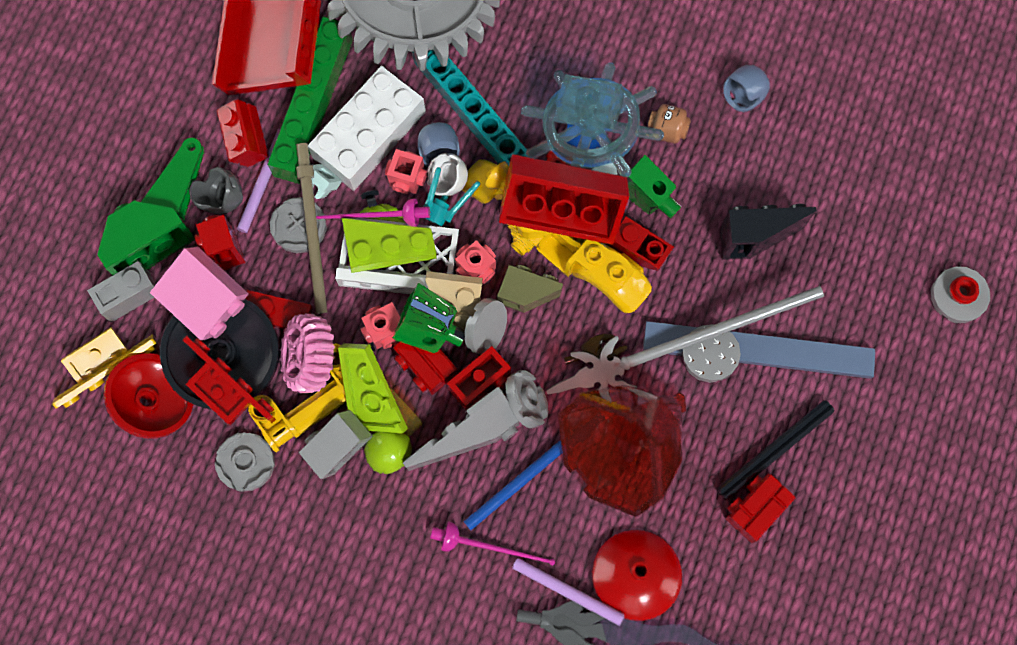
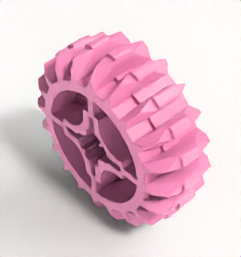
M315 314L294 316L292 320H289L288 328L284 329V338L281 339L282 348L280 349V361L282 364L280 370L284 373L283 380L292 391H298L299 393L318 392L326 386V380L330 379V370H333L332 362L335 358L333 355L335 348L333 345L334 335L330 334L331 326L321 316H315Z

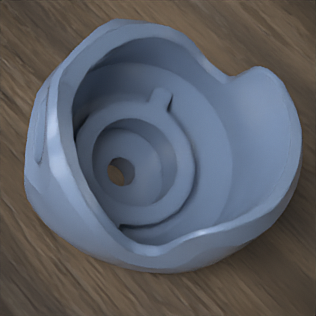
M744 65L734 71L726 80L724 97L735 110L743 113L750 111L766 98L770 89L769 79L759 67ZM730 92L734 95V100L731 98Z
M442 122L431 123L423 127L419 132L418 152L419 156L423 157L424 165L429 167L431 163L429 160L432 161L443 153H453L459 157L458 137L449 124Z

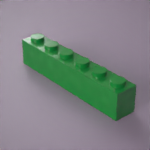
M323 17L316 38L311 84L296 87L267 164L273 177L300 184L296 167L299 166L296 144L308 143L309 145L318 135L353 41L351 32L343 38L339 37V21L329 20V18Z

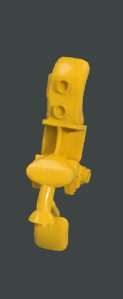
M478 160L468 170L467 183L463 191L466 193L476 181H479L480 186L471 197L483 204L490 202L493 198L501 200L509 168L507 162L503 161L497 165L488 160ZM507 224L513 236L511 247L518 254L524 256L525 253H529L535 246L542 256L567 277L572 274L576 278L589 282L604 293L623 313L635 311L652 290L649 280L644 275L643 267L625 253H619L602 242Z

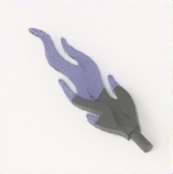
M569 601L552 610L542 611V613L518 609L516 620L517 622L540 625V628L548 631L562 645H591L585 642L584 639L587 637L598 638L610 645H654L661 642H681L687 645H718L706 639L694 629L680 624L652 626L623 619L619 626L594 612L580 613L585 607L574 601Z

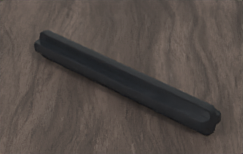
M823 400L719 485L717 491L725 500L731 498L832 415L835 411L833 406L828 401Z

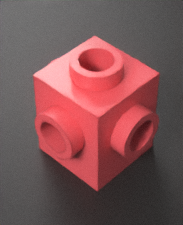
M398 149L395 150L392 160L389 159L385 169L389 185L394 191L402 194H408V192L416 194L419 185H424L428 172L425 170L423 157L413 152H404Z
M476 240L471 245H464L456 253L455 272L457 275L483 278V284L494 276L496 270V260L494 258H496V255L486 244L481 246ZM476 258L480 261L476 264L472 263Z
M393 302L383 307L380 305L375 306L365 313L366 316L361 318L365 326L360 330L368 344L373 342L377 349L381 347L387 349L399 342L392 339L400 319Z

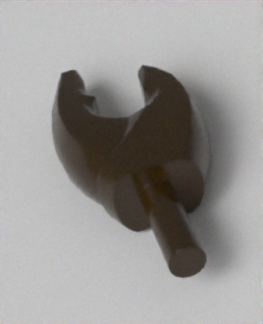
M606 333L595 335L581 345V351L590 353L600 359L601 345L615 336ZM625 345L616 349L613 348L612 354H609L607 359L611 361L614 356L619 358L628 350V347ZM572 356L564 358L566 365L580 360Z

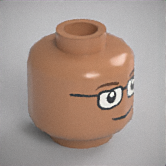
M663 104L657 112L652 111L648 127L653 128L652 135L655 139L676 144L680 139L686 138L691 118L687 117L685 109Z

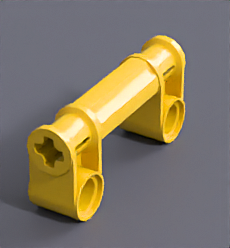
M333 344L335 346L333 353H339L338 347L341 345ZM341 364L333 365V370H330V374L334 378L332 382L286 415L283 414L270 397L265 395L254 397L256 401L262 397L275 409L271 415L276 420L271 423L265 417H258L255 407L252 405L248 407L250 416L276 453L285 442L292 437H299L346 402Z

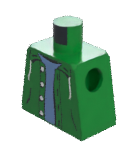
M418 283L407 299L392 339L436 353L445 341L459 347L465 338V330L453 325L457 313L456 307Z

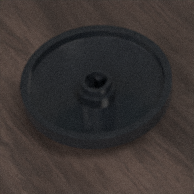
M244 299L243 303L245 305L237 315L230 316L225 323L227 325L225 331L217 338H208L202 340V342L210 349L207 355L213 361L219 357L232 369L228 373L235 381L241 378L253 389L249 394L254 398L260 395L272 381L279 363L280 347L276 330L270 319L258 306ZM173 316L166 326L161 340L160 360L163 373L170 386L179 396L196 406L212 410L186 385L206 364L183 341L186 336L192 341L197 336Z

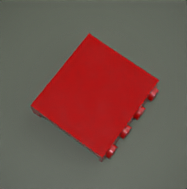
M224 0L212 84L227 95L311 84L321 0Z

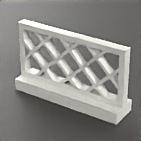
M346 218V219H355V220H363V221H372V222H381V223H389V224H398V225H406V226H409V225H407L406 223H402V222L384 221V220L367 219V218ZM419 225L418 227L431 228L434 240L440 235L452 236L451 246L443 252H440L435 245L436 253L438 254L437 259H432L427 264L420 261L419 264L422 267L415 273H406L400 265L391 266L386 270L373 269L351 273L350 266H346L348 250L344 233L339 268L336 270L335 279L339 286L411 294L418 283L428 288L425 281L426 275H422V273L430 271L428 268L440 259L448 267L447 274L454 273L459 229ZM448 253H450V255H449V262H448V260L444 257V256H446ZM396 268H398V269L400 270V272H396V271H393V270H395Z

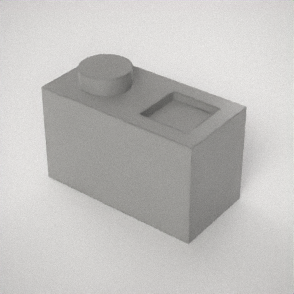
M137 261L87 291L100 314L112 323L153 299L154 296L150 292L156 283L149 271Z
M348 410L337 413L320 431H315L309 435L304 441L306 446L299 454L318 477L324 479L337 473L373 436L353 412Z

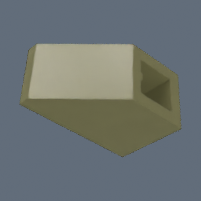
M509 265L497 295V300L506 307L525 313L560 297L563 284L559 283V279L548 274L539 276L533 274L532 270L522 265L513 267Z

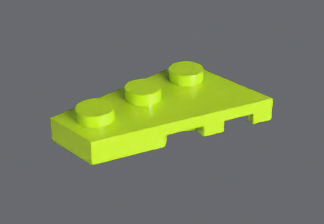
M342 218L351 273L437 259L431 228Z
M347 343L339 346L338 352L348 410L353 412L368 431L404 433L408 427L369 344Z

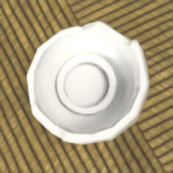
M443 153L435 157L427 169V184L431 186L436 168H441L435 195L453 196L463 190L468 178L465 163L453 153Z

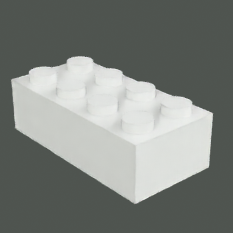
M381 66L309 143L308 148L312 158L319 164L324 165L354 191L426 112L424 98Z

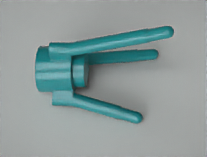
M437 167L423 207H430V218L425 219L443 227L445 221L451 222L455 213L480 186V182L476 181L448 211L450 205L445 202L449 196H441L440 199L435 198L433 202L441 173V168Z

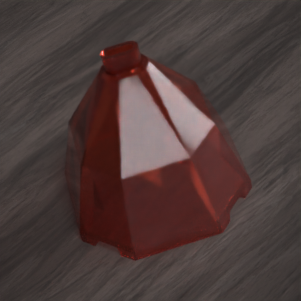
M621 385L583 392L570 405L558 413L564 465L570 473L578 472L587 484L583 491L590 499L631 516L638 517L665 497L682 463V414L686 411L685 396L680 392L671 395Z

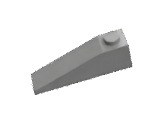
M499 387L466 411L468 414L463 422L459 420L447 426L441 434L443 436L442 439L439 441L437 438L430 440L404 461L403 464L406 469L411 471L496 443L501 438L505 442L518 432L516 427L519 426V420L515 417L509 402Z

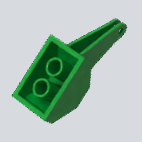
M188 138L182 143L175 156L141 202L132 201L124 203L108 216L97 255L104 267L112 275L137 261L148 270L195 241V237L185 224L184 219L191 199L189 194L190 186L197 179L204 156V148L198 139Z

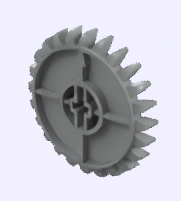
M332 0L328 4L327 11L329 20L343 15L338 23L340 38L345 37L357 28L354 36V51L356 53H359L372 40L374 41V63L379 64L388 48L394 49L396 69L401 70L406 61L408 51L414 52L420 71H424L427 64L428 50H434L439 62L444 67L448 64V44L450 43L453 44L462 57L467 56L468 40L465 33H468L481 44L484 38V28L480 21L493 27L495 12L491 6L499 8L500 0Z

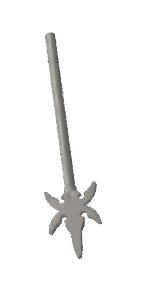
M821 286L812 288L636 354L624 356L621 359L616 356L611 361L607 359V356L613 352V348L619 339L618 336L610 339L601 351L600 359L587 352H571L572 357L578 358L585 363L592 362L593 367H583L574 376L547 389V394L560 393L577 387L590 388L594 387L596 382H599L601 386L595 390L594 396L589 403L590 407H592L603 398L607 391L608 383L622 391L637 390L635 385L628 384L623 380L617 381L614 379L615 375H621L622 377L624 370H629L631 367L822 298L824 297Z

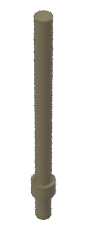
M308 143L296 144L299 166L296 167L297 179L301 181L316 314L327 313L312 184L314 168L313 165H310Z

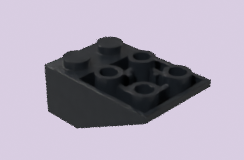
M794 204L789 206V208H778L777 205H765L760 209H749L748 206L732 208V210L728 211L720 226L722 260L753 258L802 230L817 211L816 207H807L806 204Z

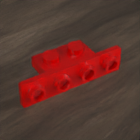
M188 336L183 339L206 362L186 385L228 425H231L250 405L255 407L271 423L276 420L271 415L275 409L262 397L256 401L249 394L253 389L243 379L239 378L235 381L228 373L232 369L219 357L213 361L207 355L210 349L198 337L194 341Z

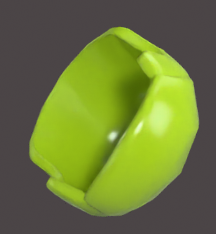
M375 432L372 434L373 437L366 443L364 448L366 461L369 466L380 474H391L404 467L403 462L411 457L412 453L409 437L405 433Z

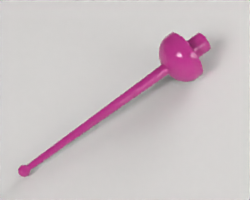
M415 198L408 200L404 204L403 210L316 216V219L403 217L407 225L418 227L419 218H430V207H419L418 201Z
M448 521L446 530L432 528L430 539L442 541L441 551L444 552L453 550L458 543L542 561L550 565L555 564L554 559L549 560L461 537L458 527L453 522Z

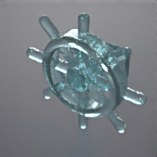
M611 62L605 65L601 78L565 75L563 71L557 70L554 73V79L561 89L550 98L546 107L540 108L525 105L521 109L523 116L542 119L546 139L526 151V157L535 159L552 150L558 158L571 164V166L594 168L613 163L621 176L629 177L632 171L623 156L632 149L637 138L660 141L664 137V132L660 129L640 126V110L638 105L653 98L657 93L656 88L649 86L632 95L622 84L612 81L616 67ZM626 112L628 122H617L619 115ZM556 122L574 125L560 133H557L555 129ZM605 131L618 133L621 136L612 142ZM581 135L577 147L571 146L568 143H566L574 139L575 137ZM595 139L601 146V148L589 149L591 141Z

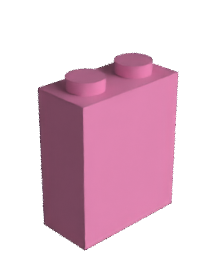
M199 247L185 248L150 292L201 341L212 337H219L227 328L225 323L230 316L237 315L245 305L243 300L249 294Z

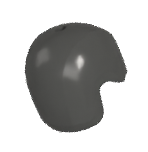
M219 166L209 171L206 181L195 180L190 186L189 194L192 202L197 208L208 213L219 215L229 213L236 209L243 201V190L238 178L230 170H225Z

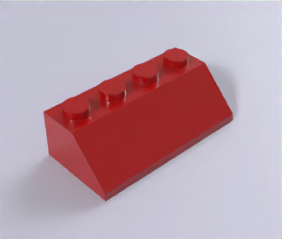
M512 154L505 179L499 223L613 245L629 199L627 177Z

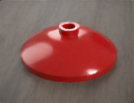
M142 353L125 358L113 368L104 386V402L112 420L124 431L141 438H161L176 432L188 420L194 404L179 396L170 386L163 373L160 355ZM140 399L148 400L149 406H144Z
M628 530L612 536L601 546L593 562L592 581L595 592L602 603L624 614V619L646 621L660 616L674 604L682 585V569L675 551L664 539L648 531ZM638 566L642 567L645 570V576L640 577L636 575L635 568Z

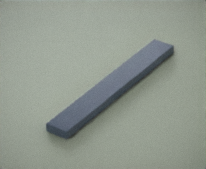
M646 321L643 351L690 334L691 331L698 327ZM731 332L739 343L741 352L739 363L869 379L874 377L875 349ZM682 349L669 354L682 356Z

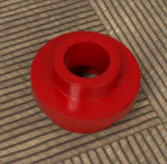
M960 276L951 282L949 293L955 302L967 305L978 298L979 285L971 277ZM964 287L967 290V295H963L959 288Z

